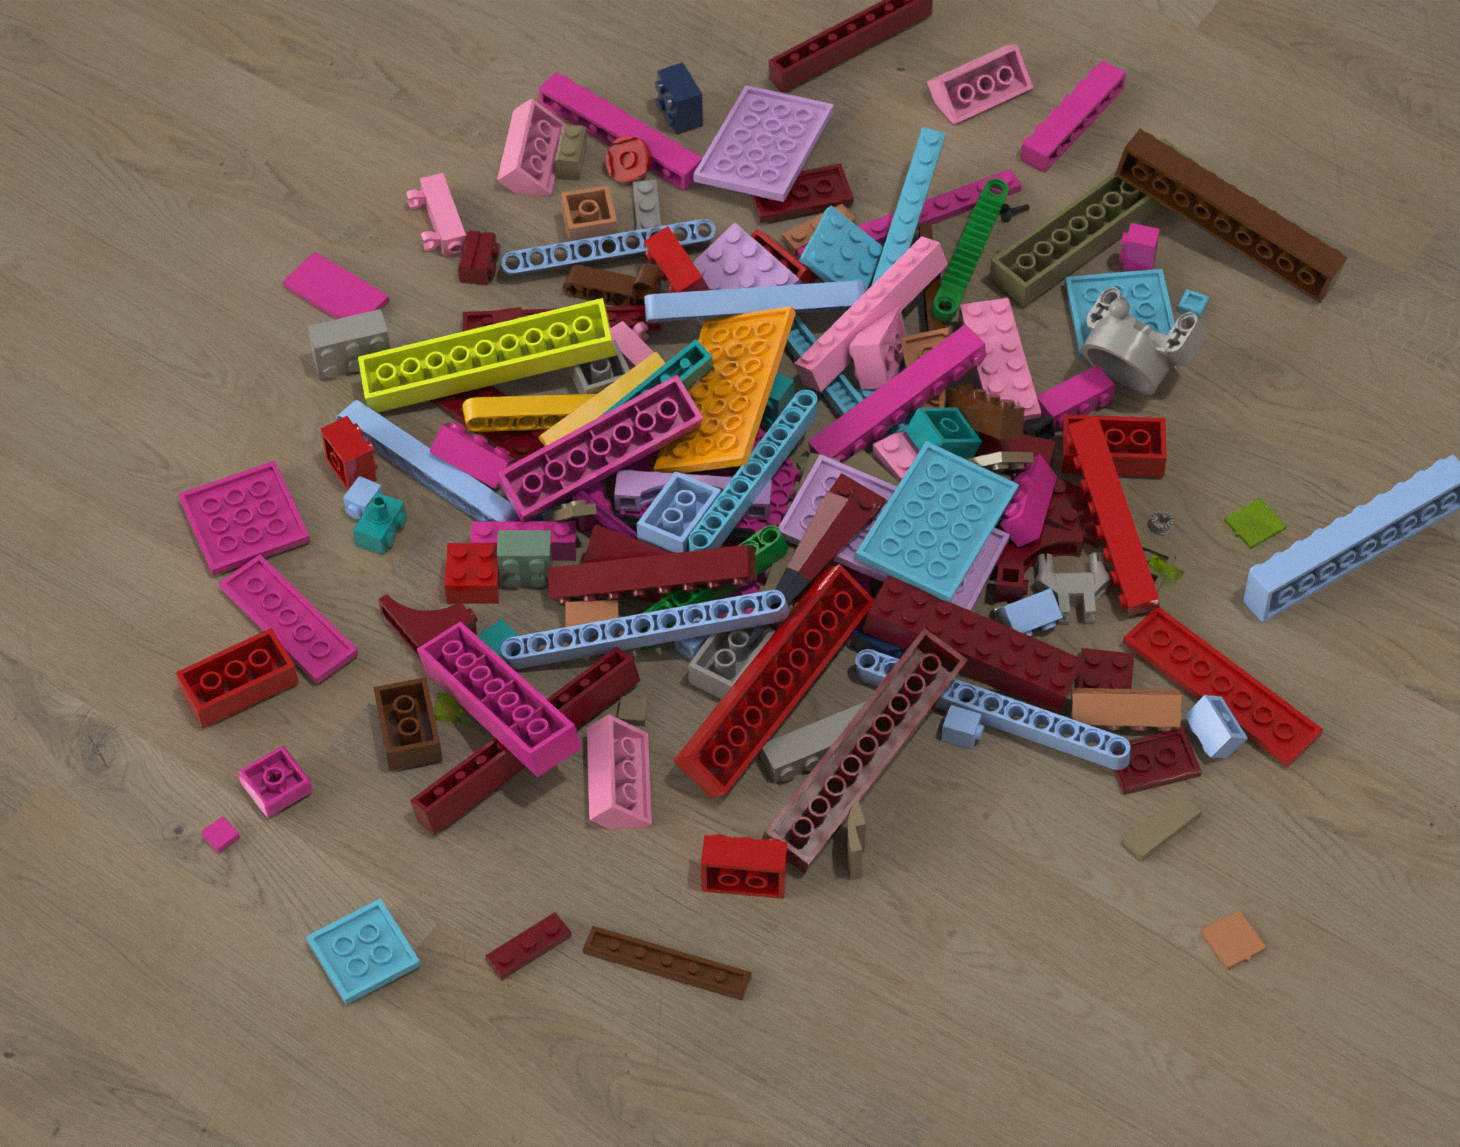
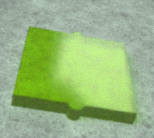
M1260 498L1224 518V522L1235 532V537H1239L1250 550L1286 529V525L1275 514L1276 511L1271 510Z

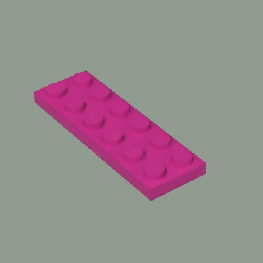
M261 554L219 582L220 589L262 631L270 628L274 630L291 660L316 684H319L358 656V649Z

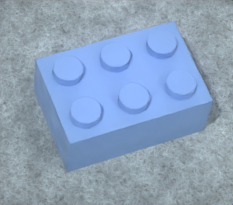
M675 471L637 522V539L672 553L689 552V536L719 497L721 489Z

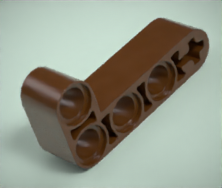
M651 264L641 265L636 277L582 265H573L563 285V291L571 297L588 301L603 298L604 304L611 306L645 305L644 297L646 295L660 294L661 273L657 267Z

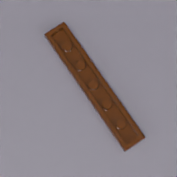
M592 926L583 947V954L742 1001L751 980V972L595 926Z

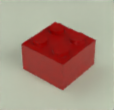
M345 416L320 429L325 459L347 490L351 488L359 476L372 482L377 481L375 470L378 469V466L373 458V454H375L374 446L370 440L365 441L362 430L357 423L353 424L349 417Z
M447 543L444 585L447 604H457L459 602L462 604H499L500 580L497 562V543Z

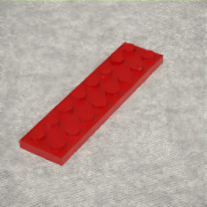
M1159 606L1123 637V644L1197 700H1200L1204 695L1221 696L1245 735L1287 768L1322 735L1323 729Z

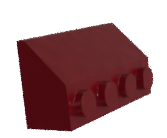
M595 525L583 564L671 554L672 552ZM650 592L647 597L636 599L656 604L667 595H658L657 592Z

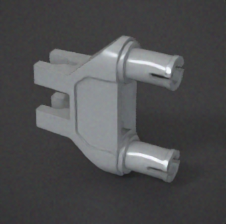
M1096 552L1089 555L1091 572L1054 573L1053 556L1047 554V561L1045 563L1044 554L1037 557L1039 575L1035 578V585L1039 592L1052 589L1063 617L1058 619V624H1069L1070 607H1082L1084 623H1094V615H1096L1095 604L1106 593L1112 582L1111 575L1106 571L1104 553L1099 552L1098 561Z

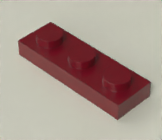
M554 912L488 953L486 961L498 977L504 980L571 938V931L557 913Z

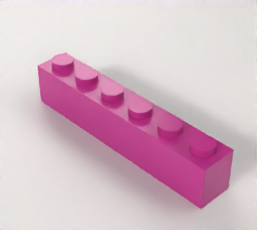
M1104 60L1097 67H1093L1088 76L1083 81L1078 82L1075 90L1070 95L1067 94L1064 97L1061 105L1057 109L1054 108L1043 123L1038 124L1035 132L1030 137L1027 136L1021 145L1022 161L1046 173L1124 90L1126 72Z

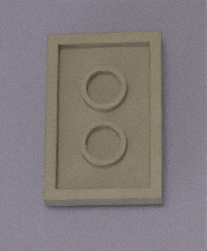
M997 452L966 460L995 474H1003L1005 469H1009V471L1025 469L1024 464L1034 463L1033 452Z

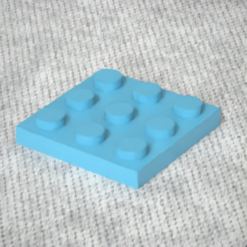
M831 205L825 210L799 262L826 283L859 280L865 281V288L867 289L877 270L884 247Z
M381 898L306 936L309 946L345 1005L421 967L420 960Z

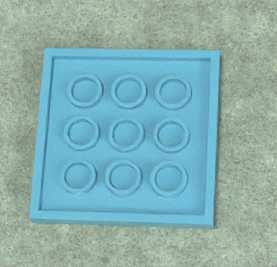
M1163 269L1065 277V288L1080 359H1086L1082 354L1081 347L1092 332L1087 327L1086 317L1101 293L1110 287H1116L1130 305L1129 314L1132 317L1150 326L1156 332L1165 335L1169 334L1175 322Z

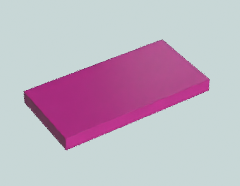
M313 252L283 280V286L336 319L379 310L390 302L387 294L317 252Z

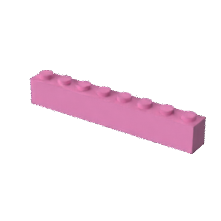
M921 236L794 363L804 386L822 392L853 361L849 354V346L857 333L895 307H900L902 311L948 265L940 242Z

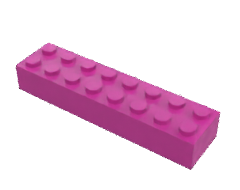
M676 375L497 472V481L521 522H526L573 497L580 491H584L615 474L617 470L626 468L699 428L702 425L703 417L679 376Z
M461 621L417 648L425 672L537 777L582 749L575 725Z

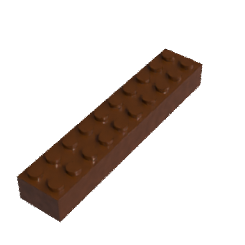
M1139 129L1125 146L1115 175L1320 304L1335 285L1348 259L1339 250L1333 249L1318 237L1309 234L1297 224L1288 221L1276 211L1267 208L1255 198L1243 193L1234 185L1222 180L1215 173L1201 167L1194 160L1185 157L1173 147L1164 144L1152 134L1142 129Z

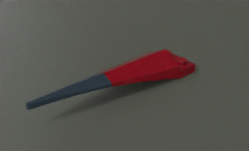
M843 473L840 474L831 489L826 492L775 590L780 591L784 595L788 606L828 564L873 522L886 503V498ZM781 603L773 604L770 609H777ZM771 624L755 626L747 641V648L751 647Z

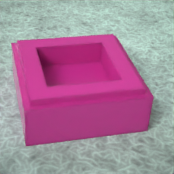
M223 816L201 831L202 837L218 854L240 839L239 832Z

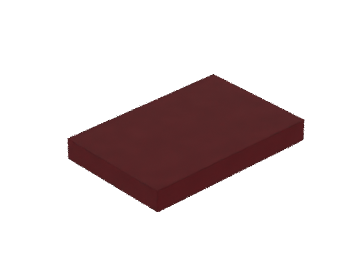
M1184 727L1129 740L1130 763L1124 769L1114 770L1124 795L1201 777L1202 773ZM1114 751L1112 754L1122 755L1124 753L1121 751Z

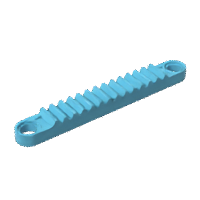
M795 314L785 348L788 347L790 355L793 354L794 360L797 361L817 340L799 316ZM842 372L820 392L821 395L824 394L826 402L829 401L830 407L834 408L836 415L839 414L840 417L863 401Z

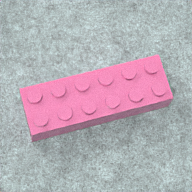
M1009 298L960 304L959 328L966 324L985 343L987 357H985L980 365L971 368L976 389L986 390V394L1000 395V399L1015 401V405L1025 408L1024 422L1040 418V406ZM1023 422V434H1028Z

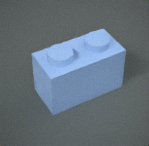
M1051 588L997 609L1003 625L1028 636L1033 635L1032 629L1040 627L1041 631L1056 626L1055 620L1063 618Z
M1204 695L1184 715L1190 724L1191 731L1197 735L1203 745L1204 752L1210 758L1227 759L1248 739L1221 696Z

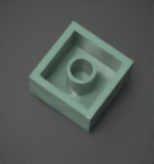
M550 530L498 531L497 562L500 586L511 588L518 586H549L548 568L553 567Z

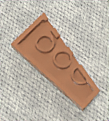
M949 327L901 337L900 343L906 368L948 338L950 333ZM946 388L941 394L934 395L926 401L922 408H945Z

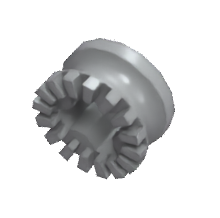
M1158 510V512L1155 511L1152 514L1150 529L1153 533L1167 535L1172 531L1174 517L1171 513L1168 514V511ZM1158 520H1161L1163 523L1167 522L1164 527L1162 524H1157Z

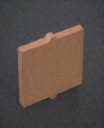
M1240 910L1223 919L1218 918L1217 922L1207 926L1200 932L1227 970L1244 961L1250 962V958L1267 949V946Z

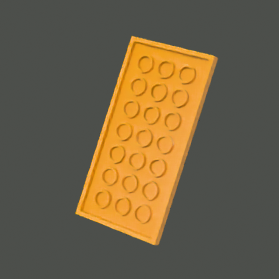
M792 306L705 319L698 341L713 356V368L686 389L703 417L702 425L662 447L658 454L654 471L661 473H674L675 471L688 473L747 465L796 314Z

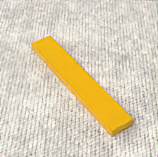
M654 352L541 434L539 440L544 446H547L595 420L663 366L665 362L657 352Z

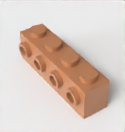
M1071 688L1070 719L1090 726L1102 725L1107 730H1118L1120 726H1130L1132 730H1146L1147 726H1153L1161 731H1172L1174 727H1180L1182 695L1179 690Z

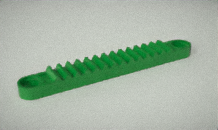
M991 178L985 183L944 275L931 310L932 315L940 321H950L955 317L1004 205L1009 187L1001 179ZM990 189H999L1001 194H994ZM939 305H947L951 310L943 311L939 308Z

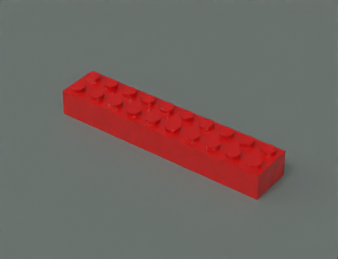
M841 565L825 569L673 761L710 798L725 795L870 610L874 599Z

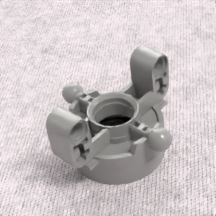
M1116 287L1107 288L1101 293L1086 317L1087 327L1092 332L1081 347L1082 354L1093 367L1098 365L1111 381L1135 393L1152 395L1169 369L1178 371V365H1186L1193 359L1206 339L1207 330L1196 314L1188 312L1178 318L1168 335L1156 332L1150 326L1129 314L1130 305L1119 289Z

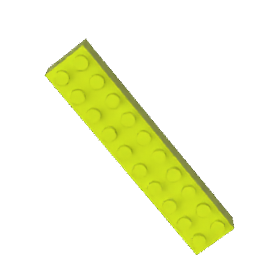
M603 298L359 356L358 360L365 400L368 407L378 413L616 356L607 310Z

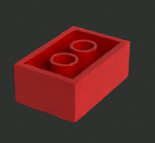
M722 834L704 835L701 857V891L784 899L787 878L788 842L778 839H753L748 836L737 838L726 837Z

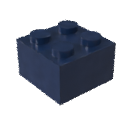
M682 62L658 70L657 81L655 82L658 92L656 105L659 111L664 112L667 125L673 127L677 135L703 127L702 92L685 64Z

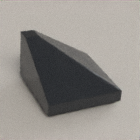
M1051 415L1024 422V427L1029 436L1050 439L1054 436V420Z

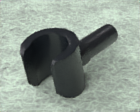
M1004 204L999 215H1001V220L1007 223L1012 219V215L1029 210L1030 207L1028 204L1010 208L1008 204Z

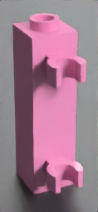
M440 173L420 178L421 191L410 190L406 194L410 209H417L422 204L426 205L435 232L426 231L421 234L424 250L431 251L437 246H441L444 257L462 253L466 234L444 174Z
M623 321L611 328L613 340H616L630 370L654 353L644 343L649 338V335L645 332L649 327L643 321L636 324L632 330Z

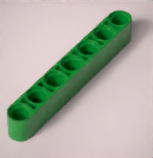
M774 525L762 528L738 545H748L755 549L757 575L781 559L788 551L787 542L780 529ZM731 583L723 584L721 589H707V586L698 587L696 592H682V589H677L673 591V594L667 595L643 613L724 599L740 587L732 586ZM670 622L666 628L674 627L677 622ZM650 626L643 627L640 633L647 632ZM659 644L639 648H641L642 650H651Z

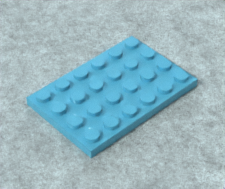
M926 441L858 548L855 559L917 587L942 601L950 603L1003 516L1005 509L1012 501L1019 484Z

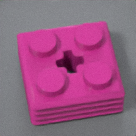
M284 746L275 749L238 771L240 783L266 817L274 815L313 791L311 780Z

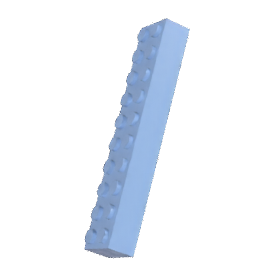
M1454 455L1446 459H1439L1432 467L1425 471H1418L1406 482L1397 483L1392 490L1385 494L1380 493L1364 506H1357L1350 514L1336 518L1331 525L1324 529L1319 528L1303 541H1296L1289 549L1275 553L1263 564L1254 565L1248 572L1243 602L1264 623L1460 509V461Z

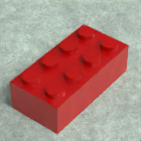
M1063 414L1061 474H1082L1081 471L1076 472L1072 458L1076 454L1074 448L1069 450L1065 435L1069 434L1068 424L1095 417L1094 415ZM1098 416L1119 476L1164 477L1167 460L1166 418Z
M272 628L175 672L179 690L202 729L299 683L296 667Z

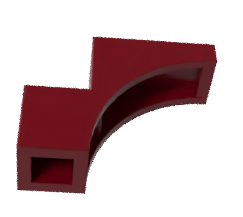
M1043 524L1040 538L1029 542L1027 547H1017L1015 543L1007 542L993 569L992 581H997L999 563L1025 566V574L1028 569L1037 564V557L1041 554H1044L1045 559H1047V554H1051L1053 557H1081L1085 534Z

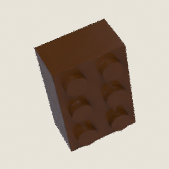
M427 677L373 687L389 771L443 761Z

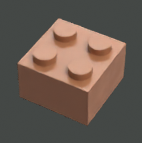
M609 186L561 193L562 214L569 241L618 233L617 219Z

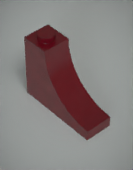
M388 594L378 599L381 615L419 659L417 648L460 621L475 635L477 634L476 622L478 619L473 610L470 608L466 609L461 602L444 609L425 611L403 606L393 600Z

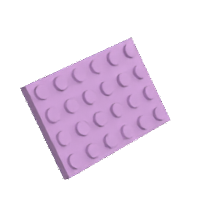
M745 85L694 172V182L784 202L834 112V104Z

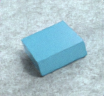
M1186 289L1178 304L1177 312L1182 314L1192 312L1200 320L1210 297Z

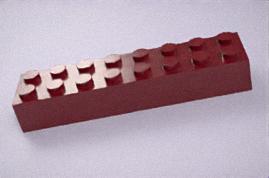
M887 575L868 612L863 632L905 650L910 647L925 628L968 659L961 674L1060 715L1084 660L952 602L942 601L917 587Z

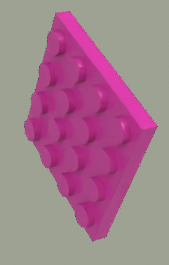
M275 461L178 494L180 503L212 576L243 566L259 554L266 558L311 542L308 531Z

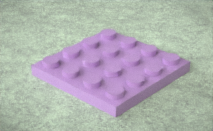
M733 223L693 261L708 285V290L801 284L800 279L736 223ZM666 287L665 291L667 293H671L668 287ZM699 319L697 321L703 326L705 319Z

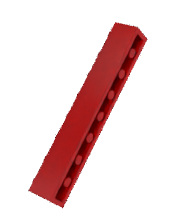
M1095 416L1068 424L1069 434L1065 435L1069 450L1074 448L1076 454L1075 457H1072L1076 472L1081 471L1083 479L1080 480L1084 495L1089 494L1091 502H1087L1091 517L1096 516L1098 525H1095L1098 539H1104L1106 545L1103 548L1106 563L1111 562L1114 569L1110 571L1114 586L1119 585L1122 593L1118 594L1122 610L1127 609L1129 617L1152 611L1157 606L1160 607L1159 596L1099 418Z

